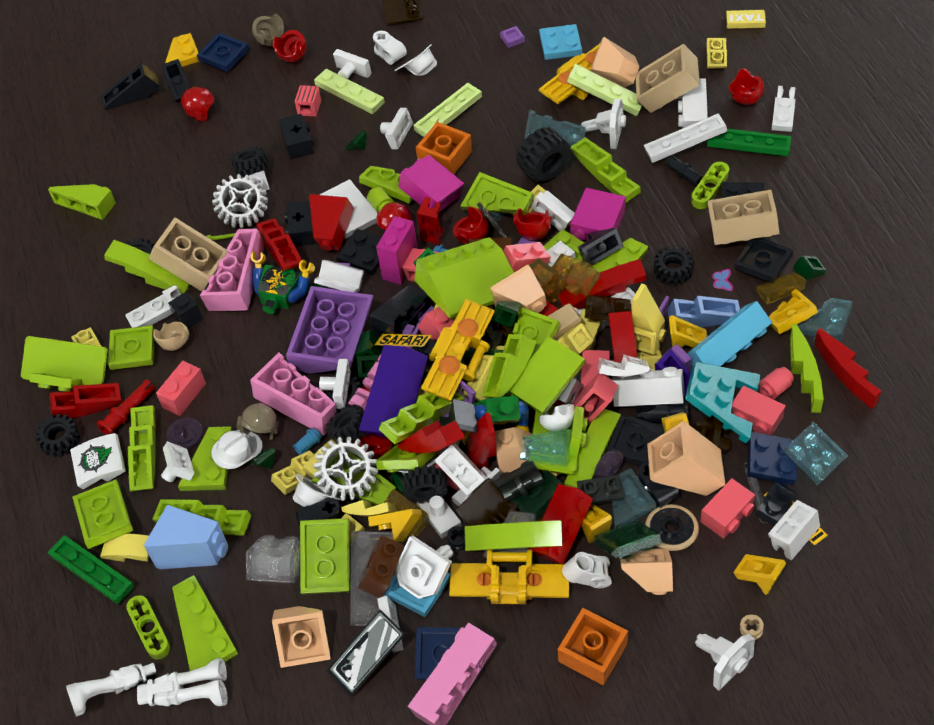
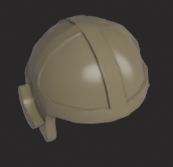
M274 14L273 17L260 16L256 18L252 25V33L256 41L265 46H273L274 37L280 38L284 34L282 18L277 14Z
M257 403L248 406L242 415L238 416L236 429H239L241 433H243L244 427L256 433L270 432L269 440H272L273 435H277L278 421H276L275 412L264 403Z

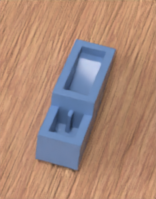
M697 296L694 301L673 299L667 311L669 317L673 315L699 327L723 324L737 313L740 307L738 300Z

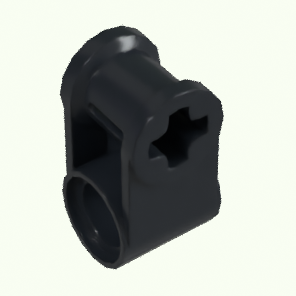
M645 462L640 466L638 485L656 508L660 507L661 509L679 498L678 488L650 480L649 462Z
M326 498L310 506L302 507L295 513L299 527L300 521L332 519L333 517L341 519L344 516L338 501L334 498Z

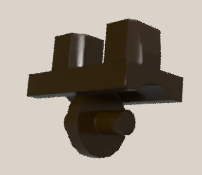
M713 416L709 419L703 417L702 421L694 424V429L720 448L721 453L725 454L729 450L731 440L722 437L721 433L728 435L732 429H724L723 423Z

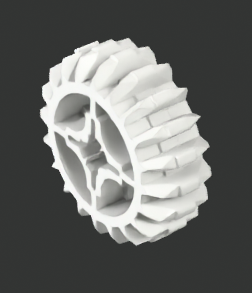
M240 174L237 175V179H233L230 175V181L227 182L223 179V186L217 185L218 192L213 193L214 198H216L212 200L213 205L216 206L214 211L219 213L218 218L220 220L224 219V224L226 225L231 222L233 228L237 224L240 225V228H244V223H247L251 227V221L253 220L255 223H258V217H264L263 211L267 210L266 203H268V198L265 197L266 190L262 189L261 183L256 184L255 178L249 181L248 175L244 179H241ZM229 193L231 195L232 200L229 202V205L225 207L224 200ZM253 196H256V205L251 209L249 202ZM236 198H237L238 200L241 199V201H242V199H243V200H244V204H243V203H240V202L237 203ZM238 211H241V212H243V213H245V214H234V213H236V212H238Z
M339 437L337 438V445L330 440L328 442L330 449L323 446L321 451L324 455H316V459L320 462L314 463V468L319 470L314 473L315 478H321L317 482L319 487L326 485L323 489L325 494L333 490L331 497L334 499L339 493L341 494V501L345 500V494H349L350 499L354 500L355 492L362 497L364 495L362 488L370 491L371 486L369 483L376 482V478L372 475L378 474V469L374 467L376 466L377 459H371L374 456L373 451L366 452L368 449L367 444L359 447V439L352 444L351 437H347V443H342V438ZM347 452L356 454L363 461L350 459ZM336 454H339V462L332 465V468L326 469L329 460ZM343 459L349 468V478H347V473H344ZM366 468L362 479L353 484V475ZM329 476L342 478L345 485L335 483Z

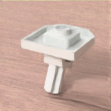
M614 99L612 110L598 113L596 119L582 122V131L590 132L599 129L601 133L610 134V148L617 149L622 127L626 126V115H623V100Z
M410 536L395 569L399 586L418 599L437 594L452 563L449 560L453 555L450 546H441L435 551L416 537Z
M707 634L697 635L696 646L710 653L714 662L717 663L714 668L713 686L720 691L737 672L741 673L753 657L755 638L750 634L741 636L735 643L722 637L716 640Z

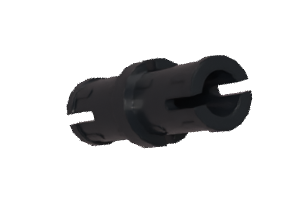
M674 155L669 156L665 162V165L674 170L680 178H685L696 187L704 177V175L694 170L689 163L682 162Z

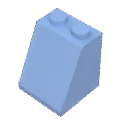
M169 505L166 506L144 544L151 560L158 569L218 565L220 559L228 551V543L217 521Z

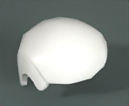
M560 405L554 408L552 415H548V413L539 417L541 426L553 432L567 430L573 425L574 405Z

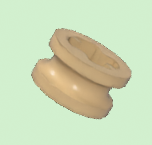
M746 615L740 623L741 634L743 636L750 634L755 640L759 639L763 634V621L757 615ZM747 624L751 626L756 624V631L753 629L748 631Z

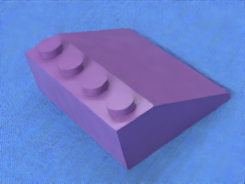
M311 286L286 353L288 363L293 364L296 367V371L310 374L337 370L339 359H348L351 368L372 305L373 295Z

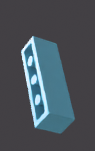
M755 301L745 305L687 354L692 358V367L696 362L715 366L727 364L737 357L736 353L739 350L743 351L751 346L753 338H759L767 332L766 327L772 321L760 304Z

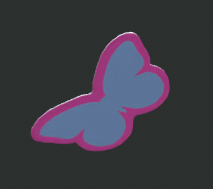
M730 269L713 273L712 278L715 280L713 286L715 288L728 291L733 290L732 284L727 280L731 275Z

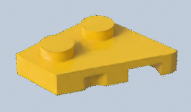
M191 33L173 38L165 63L179 59L183 67L200 62L197 58L198 50Z
M797 289L791 292L792 298L788 303L783 301L778 306V309L769 316V319L772 321L770 326L779 334L789 331L792 328V324H799L818 313L816 305Z

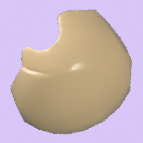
M182 322L164 323L160 331L154 330L153 337L164 350L174 351L181 348L187 342L189 330Z

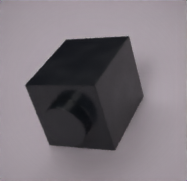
M187 292L168 302L174 319L177 322H182L188 329L203 320L198 304Z

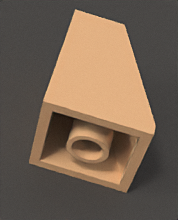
M685 421L647 444L650 480L653 482L705 496L725 485L721 449Z

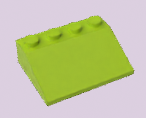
M489 237L417 259L414 281L449 318H453L458 315L465 299L485 307L494 304L490 287L507 278L514 271L503 250Z

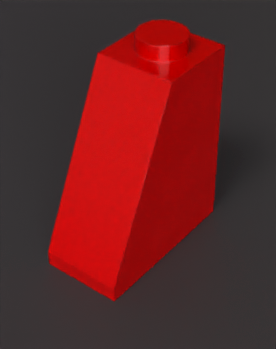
M310 194L312 228L315 241L325 251L340 250L354 207L347 197Z

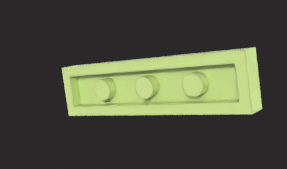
M577 64L574 65L567 79L568 83L613 104L614 99H622L623 110L635 116L638 115L642 104L637 100L636 93Z
M325 69L314 79L316 86L371 114H374L385 103L384 97L328 69Z
M469 83L465 84L415 123L414 131L425 137L436 122L447 125L482 97V91Z

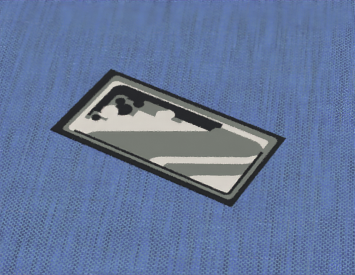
M380 609L326 671L351 697L406 634Z

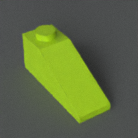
M95 184L56 186L48 189L54 203L102 220L116 204L112 191L109 188Z

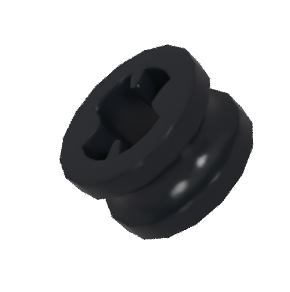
M462 526L452 527L447 533L448 544L453 550L461 551L465 549V528ZM454 536L462 537V541L454 540Z

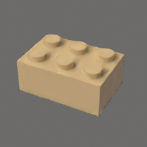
M682 44L639 70L636 75L637 100L652 113L700 85L697 57L685 44Z
M771 190L707 201L715 245L742 240L748 241L753 238L770 237L779 234L777 211Z
M174 218L154 245L149 259L202 292L208 286V280L211 275H215L219 268L218 263L220 259L226 256L227 250L182 221Z

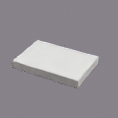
M350 179L320 194L347 197L354 207L344 236L345 239L350 237L356 228L364 230L377 223V212Z

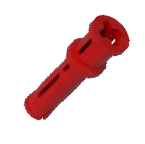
M144 380L118 407H112L110 414L102 421L99 420L96 423L99 430L105 435L113 434V431L120 424L127 422V416L131 413V408L137 407L155 391V386L152 384L145 390L151 382Z

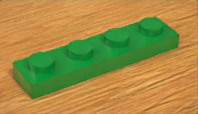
M727 129L726 132L708 139L707 147L789 156L792 136Z
M65 535L47 552L51 558L117 605L134 588L131 581Z

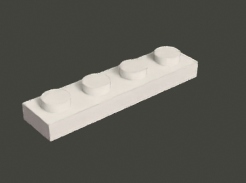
M718 113L645 144L644 148L653 163L727 131V127Z

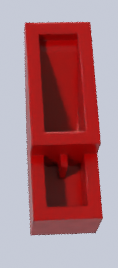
M631 310L608 313L614 361L621 363L623 355L637 358Z
M118 383L73 386V391L50 393V412L54 418H56V414H61L62 417L65 414L68 418L83 417L120 404L121 396Z
M490 412L485 413L478 420L477 433L470 432L466 443L467 457L480 470L484 466L489 469L488 457L497 456L495 431Z
M436 421L420 429L397 446L400 450L407 452L431 453L441 450L465 438L456 421L443 427L439 421Z

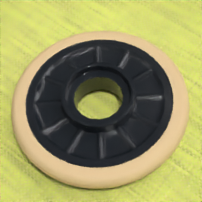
M670 504L661 509L658 507L648 515L645 531L649 540L657 547L669 551H678L689 547L696 540L699 525L696 517L688 509ZM673 523L676 524L679 529L677 531L671 532L668 531L665 528V526L667 524Z

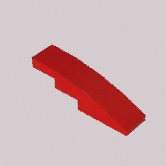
M276 218L257 223V229L265 246L279 267L285 271L299 266L302 259L289 234H286L283 227L279 226Z
M640 259L602 271L559 293L561 306L564 307L569 303L577 309L585 308L587 295L606 297L625 292L627 285L646 281V273Z
M819 328L814 344L822 358L836 377L857 398L873 409L879 402L881 390L867 381L869 372L854 362L856 353Z

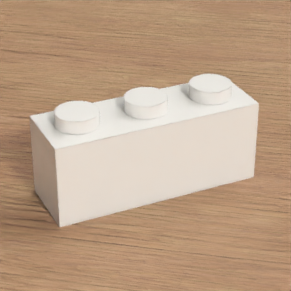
M699 79L700 85L678 98L681 99V101H678V113H682V115L678 116V127L683 129L708 118L706 79Z
M667 367L663 370L654 371L649 368L648 372L638 375L612 377V381L618 385L613 397L614 407L679 404L684 402L683 369Z

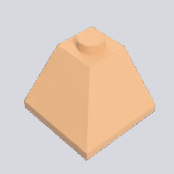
M603 37L590 71L624 88L633 84L639 70L636 57Z
M529 265L524 266L490 287L495 307L498 301L521 303L520 307L539 313L547 306L545 294Z
M515 427L495 431L497 452L495 457L501 474L511 472L529 460L533 433ZM538 469L542 477L548 476L547 470Z
M661 548L619 549L622 570L647 592H652L655 595H664L668 591H673L672 560L669 550Z
M301 606L274 610L272 624L281 668L331 659L322 610Z

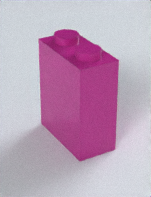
M427 155L423 159H418L413 166L405 168L400 173L398 185L402 191L420 205L425 197L431 198L430 208H434L439 201L441 211L461 196L464 183L430 155Z
M586 188L570 223V233L580 240L589 241L587 234L614 227L618 230L626 209V196Z
M394 216L376 246L383 280L400 285L403 284L406 275L402 266L411 249H418L414 221Z

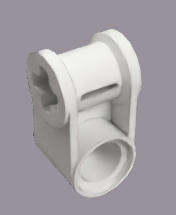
M386 31L374 33V52L388 64L392 65L406 56L407 51L402 42L396 40Z
M579 552L563 566V575L569 582L589 585L594 588H605L612 584L611 577L608 576V566L610 565L608 557Z

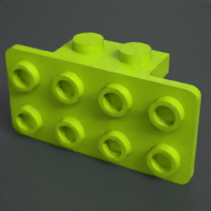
M28 336L25 339L21 377L30 380V382L38 383L40 388L51 389L53 385L58 386V390L67 392L72 391L73 386L104 384L108 350L103 346Z
M555 406L550 407L547 411L548 415L553 414ZM575 406L573 425L561 432H553L543 428L539 421V417L542 414L536 411L529 462L533 460L536 467L540 470L575 474L579 447H584L586 433L582 431H586L588 418L584 417L583 407Z

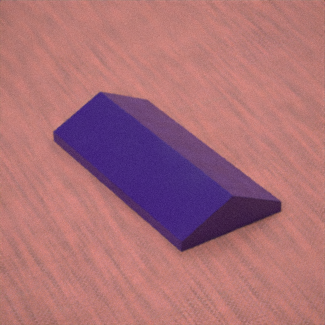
M384 345L359 427L360 432L387 438L379 430L381 422L397 417L400 409L415 404L428 361L427 355L405 346Z

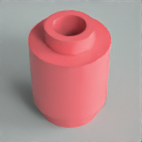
M785 367L773 370L759 382L761 394L771 399L777 398L792 385L794 381L792 373Z

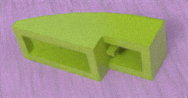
M508 335L503 353L495 352L482 393L483 397H502L509 391L524 371L536 341L525 335Z

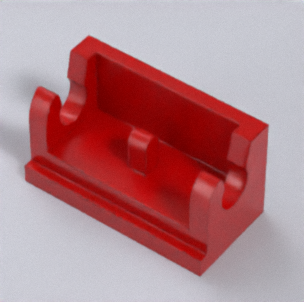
M425 197L417 212L421 241L441 245V238L444 234L443 226L440 227L438 218L441 205L438 201L434 208H430L431 198Z

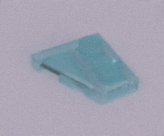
M829 298L820 309H817L818 313L811 316V319L805 324L801 323L799 325V329L802 334L816 336L817 330L821 328L835 339L842 340L853 307L852 301Z
M571 429L524 436L520 460H533L534 462L567 467Z
M631 468L619 474L624 500L612 501L616 530L656 509L655 501Z

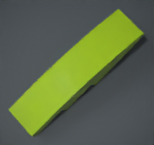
M585 137L571 146L570 149L578 160L613 194L626 196V202L641 193V187L627 178L626 171L612 162V155Z
M113 240L104 255L106 261L124 266L125 272L145 278V283L165 290L172 286H177L181 294L187 292L190 287L189 283L149 259L150 254L122 242Z
M792 324L790 334L791 373L800 374L801 393L811 394V412L821 413L824 398L817 363L798 325Z
M456 391L452 400L464 401L465 398ZM429 392L420 395L415 404L400 409L397 417L381 422L379 430L396 444L407 439L420 429L438 421L440 416L444 417L450 412L452 400L450 402Z
M151 405L131 408L130 446H128L130 492L154 489L156 461L155 407Z
M603 409L591 422L586 433L585 445L579 448L575 474H568L564 485L577 488V481L594 479L603 464L604 455L609 447L621 414Z
M160 499L152 520L158 522L166 506L169 505L217 521L224 535L244 536L251 514L247 510H227L223 505H203L199 500Z
M561 520L465 526V551L563 546Z

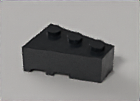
M409 284L370 314L374 335L379 339L382 334H402L407 324L414 325L416 328L422 315L433 306L432 299L424 290Z

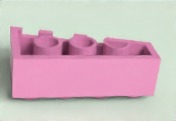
M258 229L237 230L226 249V256L220 259L218 263L219 268L215 275H211L208 280L209 285L207 289L203 290L200 294L208 311L248 310L254 289L253 267H255V263L251 260L250 256L252 252H255L256 261L261 258L260 253H263L265 247Z
M276 354L251 379L252 392L255 399L311 429L315 428L323 436L327 433V423H330V418L335 417L334 414L337 412L336 403L318 387L315 388L305 375L302 376L297 372L296 367L286 362L282 354Z
M470 623L465 628L462 627L456 634L453 645L450 649L446 650L437 667L408 705L413 714L428 725H447L497 645L495 639Z

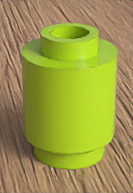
M382 187L371 189L367 195V201L377 213L386 203L394 202Z

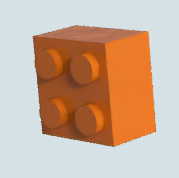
M439 122L435 123L416 146L417 160L430 155L453 175L473 152L471 134Z
M582 608L558 648V662L604 686L628 644V630Z

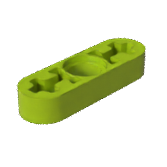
M715 162L711 165L692 193L691 203L693 207L705 209L708 207L707 201L715 198L722 188V182H726L729 176V166L726 163ZM713 183L716 186L713 188L706 187L705 184Z
M144 596L132 597L127 603V611L145 649L153 659L165 658L170 652V644L150 603ZM141 605L145 614L142 617L137 611L136 606ZM148 622L155 623L152 631H142L144 624ZM156 638L161 647L160 650L155 649L152 639Z

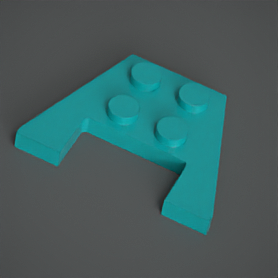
M696 362L691 370L685 399L708 417H711V415L716 417L723 423L724 429H732L740 435L739 440L747 443L751 438L753 423L731 413L735 386L740 389L745 386L757 391L760 375Z

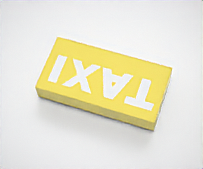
M726 11L727 29L765 28V11Z

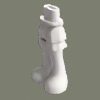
M216 658L206 666L183 673L173 672L170 675L167 673L154 680L149 679L147 684L137 686L138 704L169 707L172 704L179 705L182 702L193 699L209 698L214 705L225 706L228 700L227 690L222 682L227 678L225 662L222 658ZM211 680V682L189 688L183 687L184 684Z
M154 663L143 667L142 664H134L119 668L117 671L111 670L110 676L103 679L67 685L66 688L76 717L85 713L87 699L108 692L119 694L123 690L135 687L142 680L143 683L147 682L146 677L156 674Z

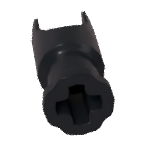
M684 401L683 404L638 405L636 407V418L651 423H662L661 418L684 412L689 422L688 401Z

